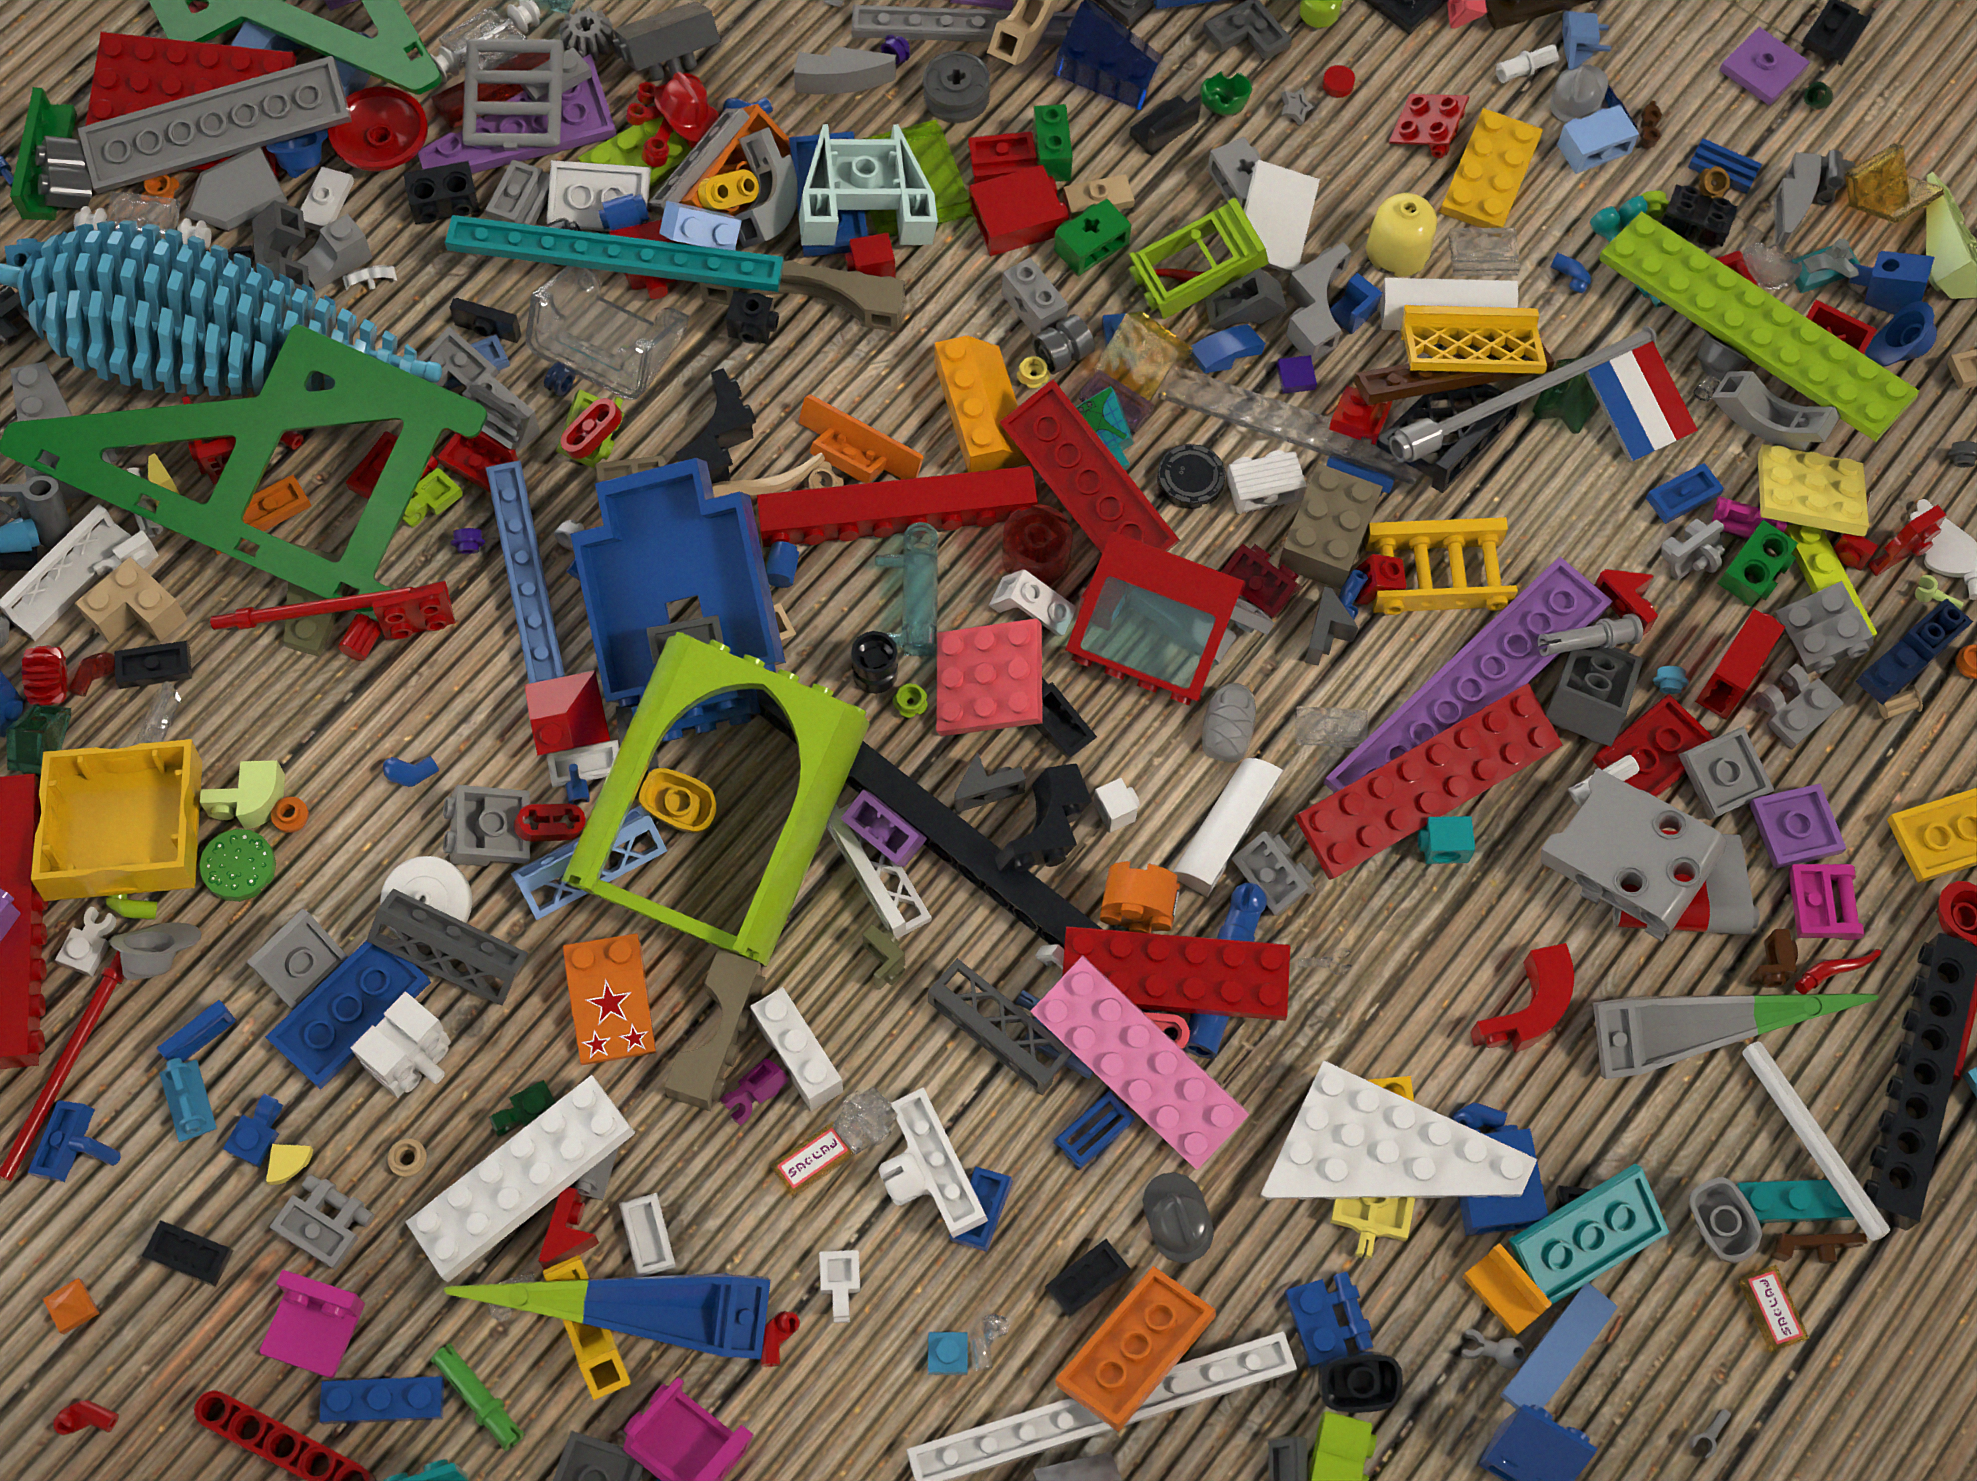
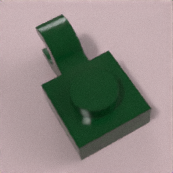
M542 1080L509 1097L513 1108L501 1110L491 1115L489 1119L497 1136L500 1137L520 1125H523L525 1128L556 1102L545 1081Z

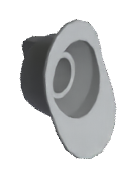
M1581 64L1576 69L1569 70L1567 68L1558 77L1551 96L1550 108L1553 115L1559 121L1568 123L1576 118L1582 119L1593 115L1596 111L1600 110L1608 88V78L1605 72L1598 67L1588 64Z
M163 923L135 932L118 934L111 939V945L114 949L120 951L123 975L126 979L151 978L168 972L176 952L195 945L201 939V931L198 927L187 923Z

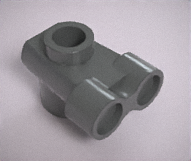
M1829 150L1826 157L1821 156L1820 182L1817 188V201L1821 205L1832 204L1835 201V191L1846 187L1854 173L1855 162L1843 159L1842 152L1838 150Z

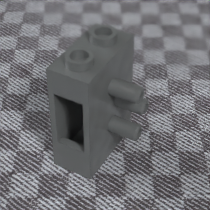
M693 1L613 29L616 39L612 40V45L618 59L622 58L625 64L630 65L636 71L649 67L652 80L659 81L665 76L661 62L667 61L671 76L676 72L683 73L679 56L682 57L685 69H693L697 66L693 51L719 43L721 40L712 11L701 3Z

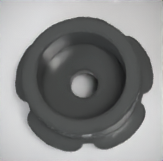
M1970 441L1952 443L1948 459L1954 460V466L1968 468L1975 466L1977 443Z

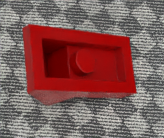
M1610 569L1602 571L1594 586L1613 601L1610 608L1621 619L1626 614H1636L1642 623L1643 635L1651 630L1659 615L1655 612L1653 605L1640 595L1648 589L1654 576L1651 574Z
M567 1187L559 1194L538 1259L543 1269H548L582 1254L599 1244L595 1234L572 1228L573 1225L578 1226L580 1224L585 1203L581 1202V1196L577 1189Z

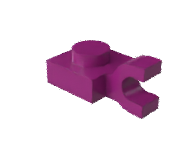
M765 1058L737 1081L740 1085L739 1088L725 1094L719 1100L729 1110L739 1103V1108L731 1117L741 1126L751 1116L752 1103L754 1101L761 1104L765 1100L774 1097L779 1092L780 1087L788 1082L789 1079L780 1067L768 1058Z

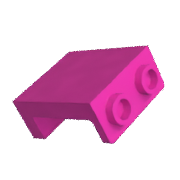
M679 1377L669 1387L666 1384L661 1385L649 1402L652 1406L644 1415L637 1412L626 1425L624 1432L627 1436L622 1450L661 1481H723L747 1453L754 1434L743 1425H740L735 1432L726 1427L683 1393L684 1381Z

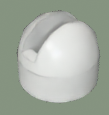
M573 519L566 520L556 529L554 536L563 547L573 550L570 534L585 529L583 524H576Z

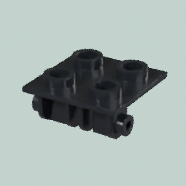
M1676 184L1661 224L1681 236L1686 222L1689 223L1684 234L1685 238L1688 237L1692 225L1698 226L1693 241H1697L1703 228L1705 230L1699 241L1700 243L1713 248L1716 245L1723 247L1729 235L1738 206L1733 205L1729 200L1722 197H1714L1712 199L1710 196H1704L1695 187Z

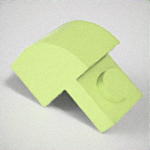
M277 760L240 761L238 788L201 789L200 804L208 816L214 819L230 820L236 816L244 829L258 827L271 819L272 808L283 798L285 773Z

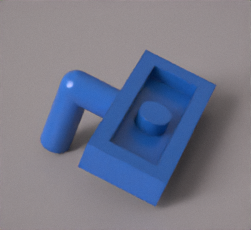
M58 1100L27 1173L37 1178L65 1182L77 1152H85L111 1166L119 1162L121 1154L119 1151L91 1137L84 1136L95 1109L82 1103Z

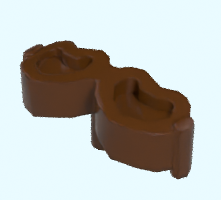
M1654 100L1650 101L1641 113L1642 121L1640 126L1643 130L1640 133V144L1646 149L1654 147L1661 137L1660 132L1655 127L1662 118V114Z

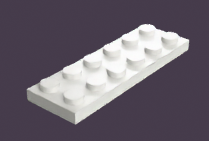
M591 1075L408 1219L406 1224L441 1278L448 1283L633 1136L635 1131L598 1081Z

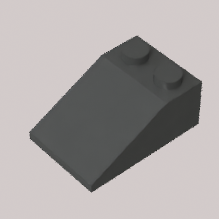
M1595 646L1569 651L1546 711V717L1550 723H1553L1560 729H1568L1587 737L1593 742L1603 743L1611 747L1627 715L1643 658L1616 647L1605 650Z

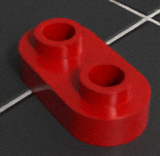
M601 398L594 401L563 432L560 440L562 448L571 458L582 459L587 457L619 426L622 420L621 410L609 398Z

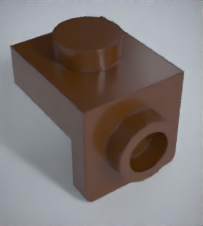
M1789 928L1774 929L1764 940L1768 965H1761L1756 968L1749 976L1751 984H1763L1765 988L1780 987L1785 985L1797 971L1798 948L1796 942L1791 941Z

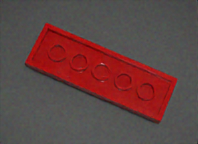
M1054 379L1049 381L999 422L1101 554L1111 531L1167 552L1180 542L1176 534Z
M1066 926L1062 977L1084 956L1139 1009L1286 1021L1288 1017L1290 945Z

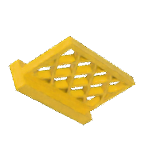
M1404 305L1400 336L1401 340H1405L1410 370L1546 373L1547 363L1537 327L1539 320L1537 308ZM1440 343L1447 347V349L1442 351L1434 347V345ZM1473 344L1481 348V350L1476 352L1467 346ZM1507 345L1514 349V351L1510 353L1500 347ZM1424 352L1433 358H1417V356ZM1458 353L1467 359H1456L1453 355ZM1492 354L1501 360H1490L1487 356ZM1525 355L1535 361H1524L1520 357Z

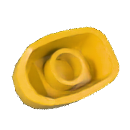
M667 768L653 769L643 782L638 795V804L644 811L662 823L683 832L700 833L710 826L715 817L716 801L712 789L696 778Z

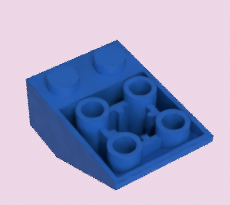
M1523 1404L1499 1424L1478 1466L1503 1481H1575L1595 1455L1598 1448L1588 1443L1590 1438L1582 1431L1570 1426L1565 1429L1552 1421L1553 1415L1544 1408L1531 1404L1530 1407Z

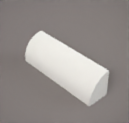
M1385 278L1380 299L1381 330H1400L1404 305L1518 308L1517 281Z
M1246 758L1241 762L1172 871L1178 876L1177 881L1203 896L1209 897L1232 860L1231 858L1237 852L1278 786L1283 772L1282 769L1256 758Z

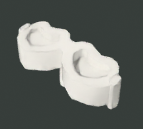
M388 265L360 268L342 277L346 291L350 286L367 280L369 290L375 289L373 278H393V280L397 281L394 266Z

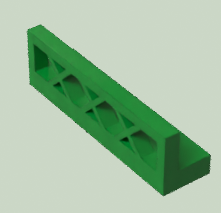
M33 87L10 197L22 219L55 221L58 206L45 205L44 195L38 193L39 174H42L41 166L35 163V150L37 145H42L45 136L72 139L77 111L74 105L50 104L44 89L39 87Z

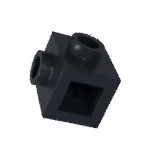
M733 291L726 316L728 337L741 339L751 344L757 342L767 344L770 332H776L779 322V312H774L773 298L766 297L760 293L749 294Z

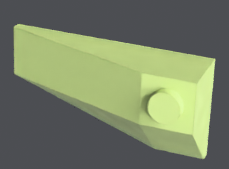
M1931 172L1927 175L1926 256L1935 258L1928 280L1937 292L1942 289L1951 299L1977 298V240L1963 223L1965 218L1949 188L1934 172Z

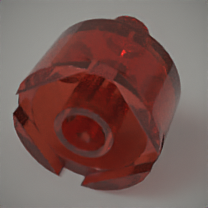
M1041 504L1031 505V508L1023 511L1021 509L1015 511L1008 518L1003 529L1002 560L1005 571L1012 574L1025 569L1048 587L1053 585L1066 572L1071 560L1073 533L1064 514L1053 507Z

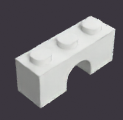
M783 987L750 1006L753 1021L772 1050L775 1049L789 1071L791 1081L811 1112L843 1093L840 1075Z

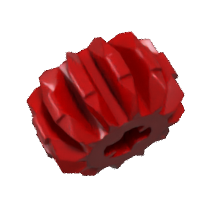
M50 645L26 649L21 660V673L24 695L27 701L32 705L51 706L64 702L68 692L67 684L69 679L66 657L60 647H51Z

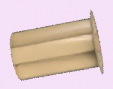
M1913 685L1909 686L1908 691L1894 695L1883 706L1879 702L1877 703L1879 712L1884 719L1914 709L1921 712L1923 708L1921 696Z

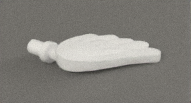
M1925 499L1919 500L1915 506L1916 512L1909 516L1908 521H1912L1933 508V506ZM1945 518L1940 526L1942 531L1932 539L1933 546L1922 554L1925 557L1924 564L1928 569L1941 575L1964 578L1965 584L1968 585L1969 598L1977 600V542Z

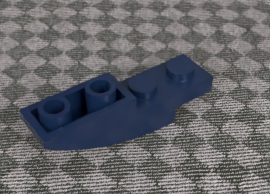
M1946 598L1910 629L1897 644L1864 671L1856 682L1883 706L1930 665L1973 621Z

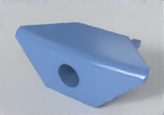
M1563 10L1562 31L1564 51L1569 70L1578 68L1591 58L1593 51H1611V46L1599 45V30L1608 31L1609 25L1598 24L1596 13Z

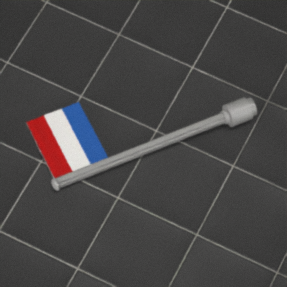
M1644 326L1639 333L1442 422L1436 423L1429 418H1424L1395 432V436L1390 438L1389 445L1396 460L1399 462H1413L1439 450L1442 445L1443 436L1582 373H1585L1629 463L1697 432L1698 429L1654 344L1657 338L1656 332L1653 328Z

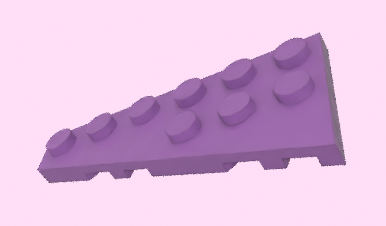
M591 53L583 57V59L591 68L592 77L562 93L561 133L558 146H519L518 151H505L503 146H467L462 140L463 130L457 134L450 132L420 149L418 156L422 169L469 161L471 172L476 173L508 165L512 159L523 161L616 136V129ZM523 91L505 102H533V100ZM489 115L483 119L480 116L476 119V133H547L548 115Z

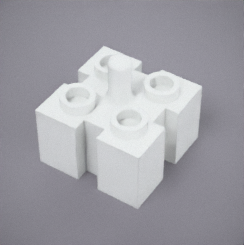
M405 991L384 1013L385 1018L376 1027L372 1025L351 1047L364 1069L397 1098L404 1091L408 1093L418 1085L422 1078L419 1071L435 1084L443 1079L445 1072L436 1063L446 1055L448 1045L451 1043L449 1037L443 1031L444 1028L440 1021Z

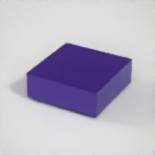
M1311 355L1278 359L1277 370L1283 394L1316 390L1317 381Z

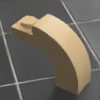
M1018 0L1010 15L1005 20L997 22L987 53L1014 65L1022 63L1029 57L1042 38L1059 0Z

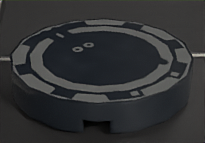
M1185 444L1174 447L1164 455L1159 463L1157 483L1164 492V497L1169 502L1181 508L1197 509L1202 508V505L1209 502L1211 504L1217 500L1223 491L1226 471L1222 460L1214 451L1202 445Z

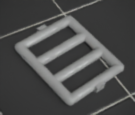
M508 35V39L468 40L466 44L462 135L465 145L503 146L505 151H518L519 146L556 147L559 145L564 45L560 40L523 39L521 35ZM479 52L550 53V71L479 70ZM478 84H549V101H477ZM477 115H548L547 133H476Z

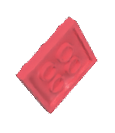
M1037 618L937 633L936 732L939 735L949 736L1042 723V623Z

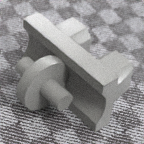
M1695 519L1685 529V539L1687 541L1682 543L1675 537H1670L1661 545V556L1671 564L1670 575L1676 580H1680L1694 569L1700 571L1704 568L1711 573L1719 570L1722 567L1720 556L1725 553L1720 536L1721 531L1724 529V524L1716 519L1707 525Z

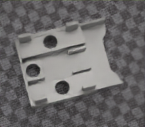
M1597 768L1588 781L1591 794L1567 829L1562 833L1550 835L1541 848V863L1578 883L1582 887L1580 896L1596 905L1600 902V898L1647 924L1645 932L1663 941L1665 933L1670 934L1724 854L1727 841L1714 828L1659 798ZM1664 828H1673L1678 833L1674 835L1664 834L1661 830ZM1685 874L1691 877L1692 880L1681 882L1675 876ZM1632 884L1637 886L1639 890L1627 892L1622 887Z

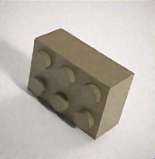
M1317 463L1283 546L1278 567L1284 564L1296 574L1341 590L1349 577L1383 486Z

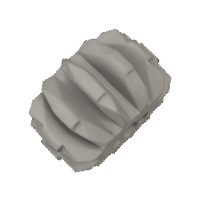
M589 6L586 11H580L576 7L574 15L565 14V22L560 23L559 27L560 40L564 45V50L574 47L582 58L591 53V56L596 61L599 53L608 55L609 46H612V40L614 39L613 26L610 19L605 18L602 10L593 12Z

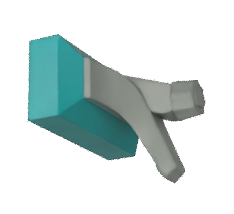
M1839 238L1832 246L1789 260L1785 269L1802 294L1847 277L1858 276V269L1854 266V263L1861 264L1851 250L1849 241L1845 238Z

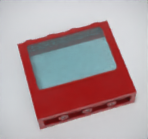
M1111 531L1065 650L1073 653L1071 660L1090 668L1093 661L1106 666L1105 674L1124 680L1125 675L1128 674L1139 679L1137 686L1157 693L1159 687L1172 691L1170 699L1190 706L1192 699L1200 702L1202 698L1201 692L1238 597H1241L1246 583L1241 579Z

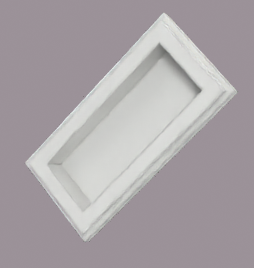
M618 740L546 754L552 788L566 785L571 780L569 765L571 764L578 766L580 778L586 781L607 777L619 750Z
M657 1193L619 1203L637 1277H644L675 1268L676 1265Z

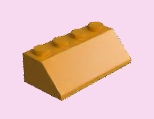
M968 335L935 342V368L968 473L1007 469L1030 464L1031 462L999 423L1018 407L999 346Z

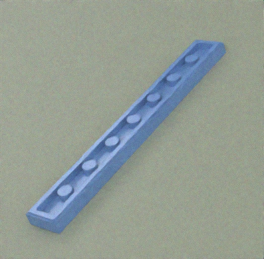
M521 461L486 467L529 684L565 677Z

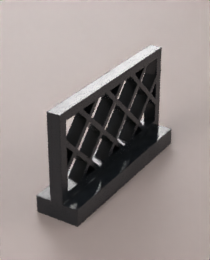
M1486 383L1470 386L1467 389H1453L1423 395L1377 439L1376 447L1393 456L1389 445L1390 438L1395 436L1397 430L1411 425L1413 419L1429 418L1435 422L1434 418L1453 417L1479 405L1477 401L1479 397L1492 399L1504 394V392ZM1470 398L1472 406L1455 407L1453 399ZM1433 400H1447L1448 407L1431 408L1430 402ZM1522 401L1450 433L1456 434L1457 441L1442 443L1439 450L1432 452L1437 453L1438 460L1433 465L1422 458L1413 462L1404 461V463L1433 479L1431 487L1444 493L1518 418Z

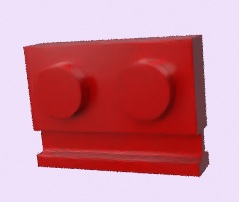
M1032 131L968 138L974 184L1037 166Z
M1346 386L1328 430L1360 441L1362 437L1371 439L1370 444L1376 445L1393 401L1367 405L1357 387Z

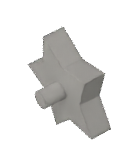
M1303 87L1295 93L1282 92L1284 108L1281 116H1291L1298 125L1303 124L1306 112L1314 108L1305 99Z

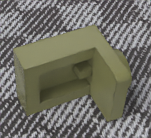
M872 924L862 934L863 947L883 964L874 973V985L880 990L887 983L893 985L905 972V953L898 947L900 944L892 933L886 929L880 931Z

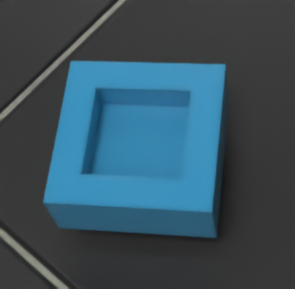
M928 1332V1375H967L968 1332Z

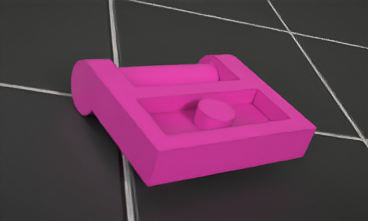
M1791 865L1788 872L1798 938L1857 940L1865 936L1863 924L1859 923L1853 886L1856 873L1853 865ZM1831 880L1838 882L1843 923H1837Z

